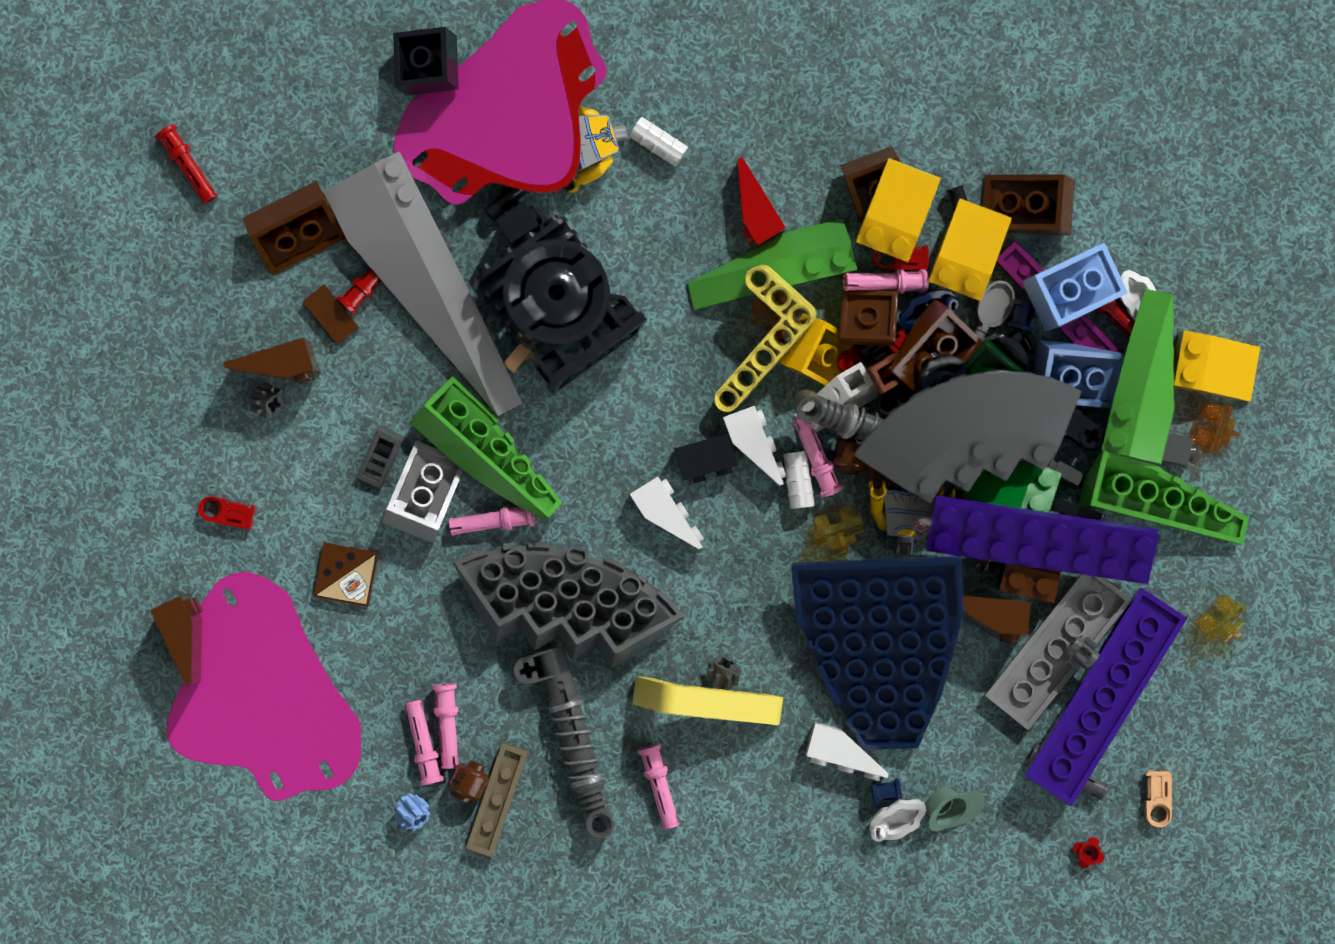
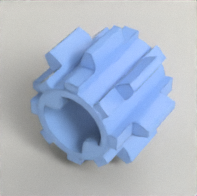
M410 793L401 797L396 802L395 809L393 810L397 815L394 819L401 827L404 826L407 830L415 831L428 822L430 812L427 809L430 806L422 797L420 798L418 795L414 796Z

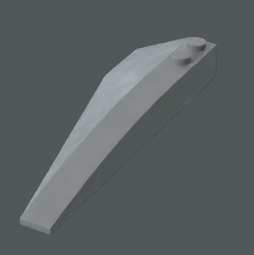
M400 152L366 167L323 191L347 242L382 280V283L388 290L394 294L424 332L436 343L442 353L454 364L460 374L467 379L491 410L499 416L521 405L520 397L489 331Z

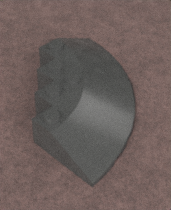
M993 370L969 376H958L951 378L948 382L933 388L928 387L910 397L911 400L898 409H893L878 427L875 426L869 432L853 455L906 490L931 503L945 479L969 492L983 468L1007 481L1021 458L1045 470L1061 444L1081 391L1060 380L1034 375L1030 372Z
M528 542V545L519 546L507 544L502 545V548L486 551V549L453 562L481 621L495 641L520 629L533 650L558 638L572 659L596 647L610 668H613L635 656L684 618L683 613L664 592H659L647 582L648 579L643 575L635 574L628 570L625 564L608 556L605 561L590 558L586 549L571 546L566 551L550 546V543ZM572 551L583 553L584 556L577 553H573Z

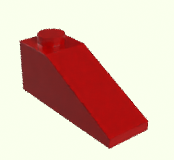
M741 157L737 160L742 225L744 226L741 232L748 244L754 243L757 248L785 231L786 227L744 158Z

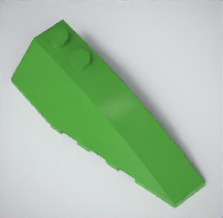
M839 219L788 231L689 282L688 287L693 308L697 310L757 296L748 288L745 278L747 272L758 265L769 266L792 287L843 276L844 273H855L857 266L844 220ZM756 271L754 274L755 282L758 285H765L766 275L761 271Z
M1145 289L1118 380L1102 446L1103 451L1162 464L1175 410L1173 294Z
M452 376L423 405L409 423L473 478L520 508L547 520L561 505L562 501L542 475H536L531 469V461L525 454L521 455L512 444L515 441L509 433L505 434L497 424L499 420L495 414Z
M1107 451L1100 452L1085 476L1079 505L1242 545L1249 517L1221 501L1213 499L1207 493L1185 483L1184 480L1169 474L1155 464Z

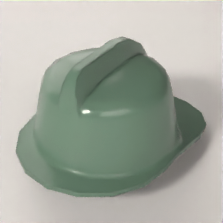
M949 787L939 788L933 794L922 799L926 806V814L929 817L928 827L931 831L935 832L968 823L978 816L985 805V798L982 793L977 791L959 793Z

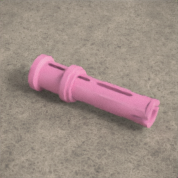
M898 269L894 273H844L843 275L844 278H847L843 279V289L845 291L893 290L898 291V294H903L905 291H918L919 294H925L929 285L928 273L925 269H921L918 272H905L903 269Z
M798 416L793 418L792 422L812 466L810 473L816 477L821 489L819 492L820 496L827 497L841 491L844 486L838 482L833 470L835 465L831 460L827 459L813 425L804 423Z
M506 505L500 508V511L449 518L452 536L503 527L504 530H512V527L527 524L530 527L535 526L534 514L519 506L509 508Z
M457 683L432 685L436 700V708L433 710L435 716H438L442 769L455 768L459 764L455 715H457L459 709L455 706L454 694Z
M422 700L405 703L417 753L414 756V763H418L421 776L419 784L423 786L443 781L444 776L440 775L437 763L439 755L436 753V750L433 751Z
M656 743L637 749V754L641 755L645 768L643 775L650 781L662 829L665 830L679 826L680 823L665 776L668 768L663 764L661 757V743Z

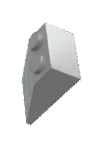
M416 440L386 508L382 523L434 544L464 470L439 449Z

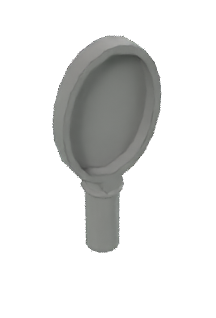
M997 280L987 285L981 301L978 300L976 315L979 324L976 327L975 334L982 341L988 333L989 327H996L1002 324L1009 317L1013 309L1015 294L1013 287L1006 281Z

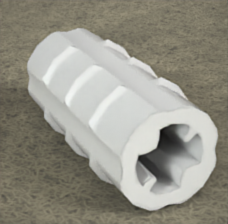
M643 117L639 119L629 135L630 138L649 149L651 153H655L675 167L688 149V146Z
M805 451L783 454L790 509L815 506L809 467L811 464H809L808 455Z

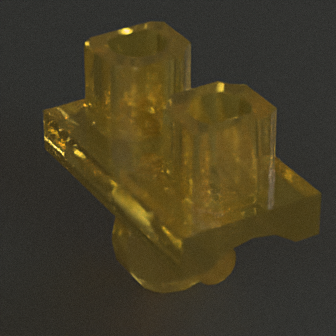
M851 506L840 508L837 511L840 522L830 525L827 515L813 518V537L817 548L828 544L830 551L841 548L843 555L849 553L847 545L857 542L855 534L864 532L860 515L856 516Z
M1222 594L1213 603L1222 615L1215 621L1207 612H1204L1195 621V624L1203 633L1201 637L1206 642L1212 643L1224 630L1226 632L1220 639L1225 644L1232 637L1237 641L1243 638L1239 630L1245 623L1240 618L1233 625L1232 623L1247 607L1242 602L1234 601L1226 594Z

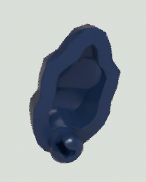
M939 289L927 291L924 295L909 300L907 306L899 314L898 323L902 328L911 330L918 317L935 299L947 306L953 313L959 306V300L949 291Z

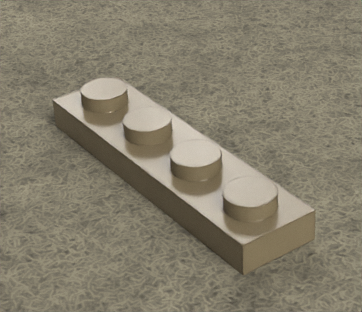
M502 742L466 849L493 857L529 751Z

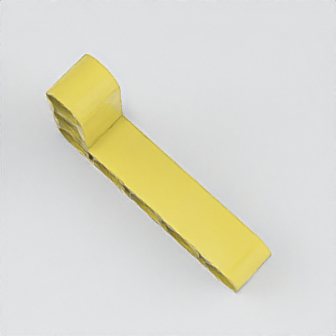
M758 265L750 269L746 274V285L781 317V320L716 392L714 398L715 405L724 412L733 411L743 403L816 319V310L813 305L767 265ZM756 271H761L766 275L765 285H758L755 282L754 274ZM777 290H782L787 294V302L785 304H780L775 300V292ZM797 309H804L808 313L806 323H801L796 319L795 313ZM780 329L786 330L789 333L790 340L786 344L778 340L777 333ZM761 350H766L771 354L770 364L761 362L759 358ZM742 371H749L753 375L752 384H746L742 381ZM725 391L733 393L735 396L734 404L731 405L724 401L723 394Z
M636 676L632 704L668 714L780 725L784 697L679 685L659 679Z

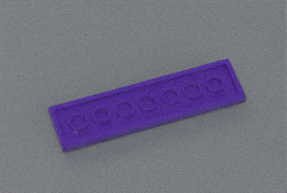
M935 496L926 551L1149 584L1160 532L1159 529Z
M1138 588L1131 603L1127 606L1100 649L1098 659L1087 670L1023 776L1068 806H1072L1181 630L1187 617L1143 588Z

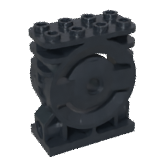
M557 215L548 219L543 224L545 228L538 233L534 230L522 238L521 241L523 243L515 249L511 246L499 255V261L493 265L488 262L476 272L478 275L475 277L473 286L476 291H480L484 296L483 300L486 304L491 305L497 318L500 317L513 339L536 353L534 367L547 383L546 387L552 395L641 332L647 321L641 311L637 312L626 296L610 294L609 280L600 261L587 250L588 246L585 242L581 243L577 237L578 233L576 230H571L567 224V218L565 216L559 218ZM552 258L574 264L570 266L562 262H549L535 269L527 279L524 288V300L512 308L511 303L520 298L521 281L525 273L533 265ZM593 283L594 288L592 289L590 308L579 322L565 328H550L542 325L534 331L530 330L538 322L550 326H562L574 321L582 313L588 298L587 287ZM557 289L562 293L563 298L554 300L549 296L548 292L549 290ZM602 320H604L612 332L602 339H596L594 335ZM581 347L584 349V352L574 358L573 361H569L565 354Z

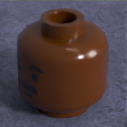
M854 436L848 439L840 438L836 441L832 462L837 466L838 472L858 476L859 472L867 469L868 464L853 455L860 445L856 442Z
M470 760L468 764H457L448 782V787L452 790L451 795L469 804L472 800H479L489 782V776L483 772L485 766L473 760Z

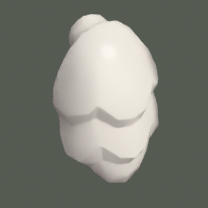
M1128 270L1124 271L1120 276L1128 293L1119 298L1127 308L1128 315L1136 320L1145 289L1155 291L1156 289L1148 277L1140 276L1136 272Z
M899 799L890 806L881 808L871 820L869 828L871 838L877 842L897 840L919 828L920 821L926 813L924 802L919 799Z

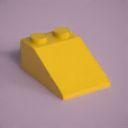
M888 158L858 232L856 242L908 262L941 178Z
M959 198L930 271L929 282L981 301L1012 217Z
M1185 330L1178 332L1173 357L1174 388L1251 402L1260 347Z

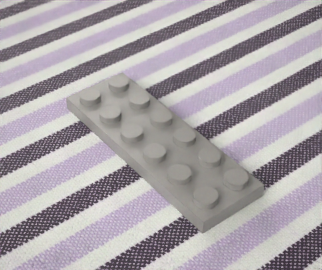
M1080 574L986 691L984 696L1025 729L1029 730L1076 672L1066 662L1069 656L1064 651L1077 636L1082 640L1087 636L1098 644L1131 603L1132 599L1105 578Z

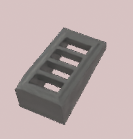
M379 426L356 479L381 490L405 436L384 426ZM380 438L394 443V447L380 441ZM376 447L390 453V456L387 457L376 452ZM371 458L385 463V467L383 468L371 462ZM369 468L380 473V478L365 472L366 469Z

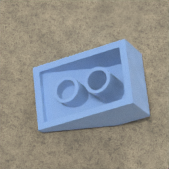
M1105 243L1022 281L1045 332L1128 293Z

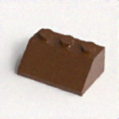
M317 181L242 218L250 239L272 275L346 239Z

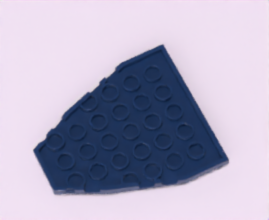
M961 556L793 562L791 571L797 623L804 631L808 640V648L810 651L812 650L818 663L817 668L832 701L841 709L846 717L845 722L855 732L856 739L862 749L919 748L942 696L965 612Z

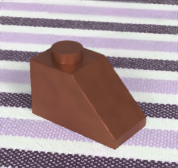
M900 350L867 367V371L880 394L902 382L890 370Z

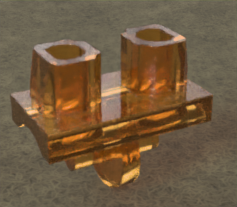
M786 293L777 295L778 303L785 304L787 302ZM760 298L751 301V325L773 321L774 324L763 326L765 334H768L780 321L781 317L775 311H769L768 305ZM800 308L796 310L795 316H800ZM780 329L777 333L778 340L783 339V329Z
M1221 403L1202 404L1200 417L1210 420L1208 428L1205 430L1196 427L1191 436L1193 443L1201 446V451L1217 454L1220 445L1228 447L1230 438L1239 439L1240 433L1234 431L1236 420L1230 419L1234 406Z

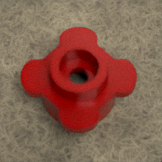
M852 347L849 351L845 350L838 356L837 368L839 371L844 372L860 362L864 365V359L858 355V349Z
M1090 837L1086 842H1076L1073 845V851L1077 853L1079 858L1078 865L1083 869L1088 868L1089 865L1100 864L1104 861L1105 856L1101 853L1098 846L1099 840L1096 837ZM1087 850L1091 851L1090 855L1086 854Z

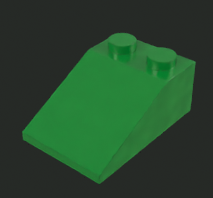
M1019 461L1007 481L983 468L969 492L964 490L961 499L1049 513L1062 473L1047 467L1045 470H1042L1030 462Z

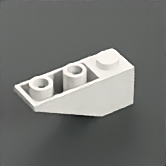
M860 362L837 375L817 395L843 405L847 403L855 404L860 408L876 399L879 393L871 377ZM807 402L802 407V411L812 410L815 402ZM819 423L812 424L816 433L825 428V426H820Z
M755 406L723 417L732 444L777 485L784 484L782 479L786 477V473L782 463L775 462L772 453L777 450L772 436L766 437L763 426H766L767 423L762 410L756 411Z
M656 477L630 494L644 518L694 547L702 548L700 542L704 540L696 525L690 528L685 520L689 514L681 502L675 504L670 495L675 492L666 478L661 481L659 477Z
M814 722L805 753L806 756L811 757V763L826 766L827 762L838 765L837 770L853 774L854 769L865 772L864 777L880 781L881 776L888 778L889 774L845 732L839 728Z

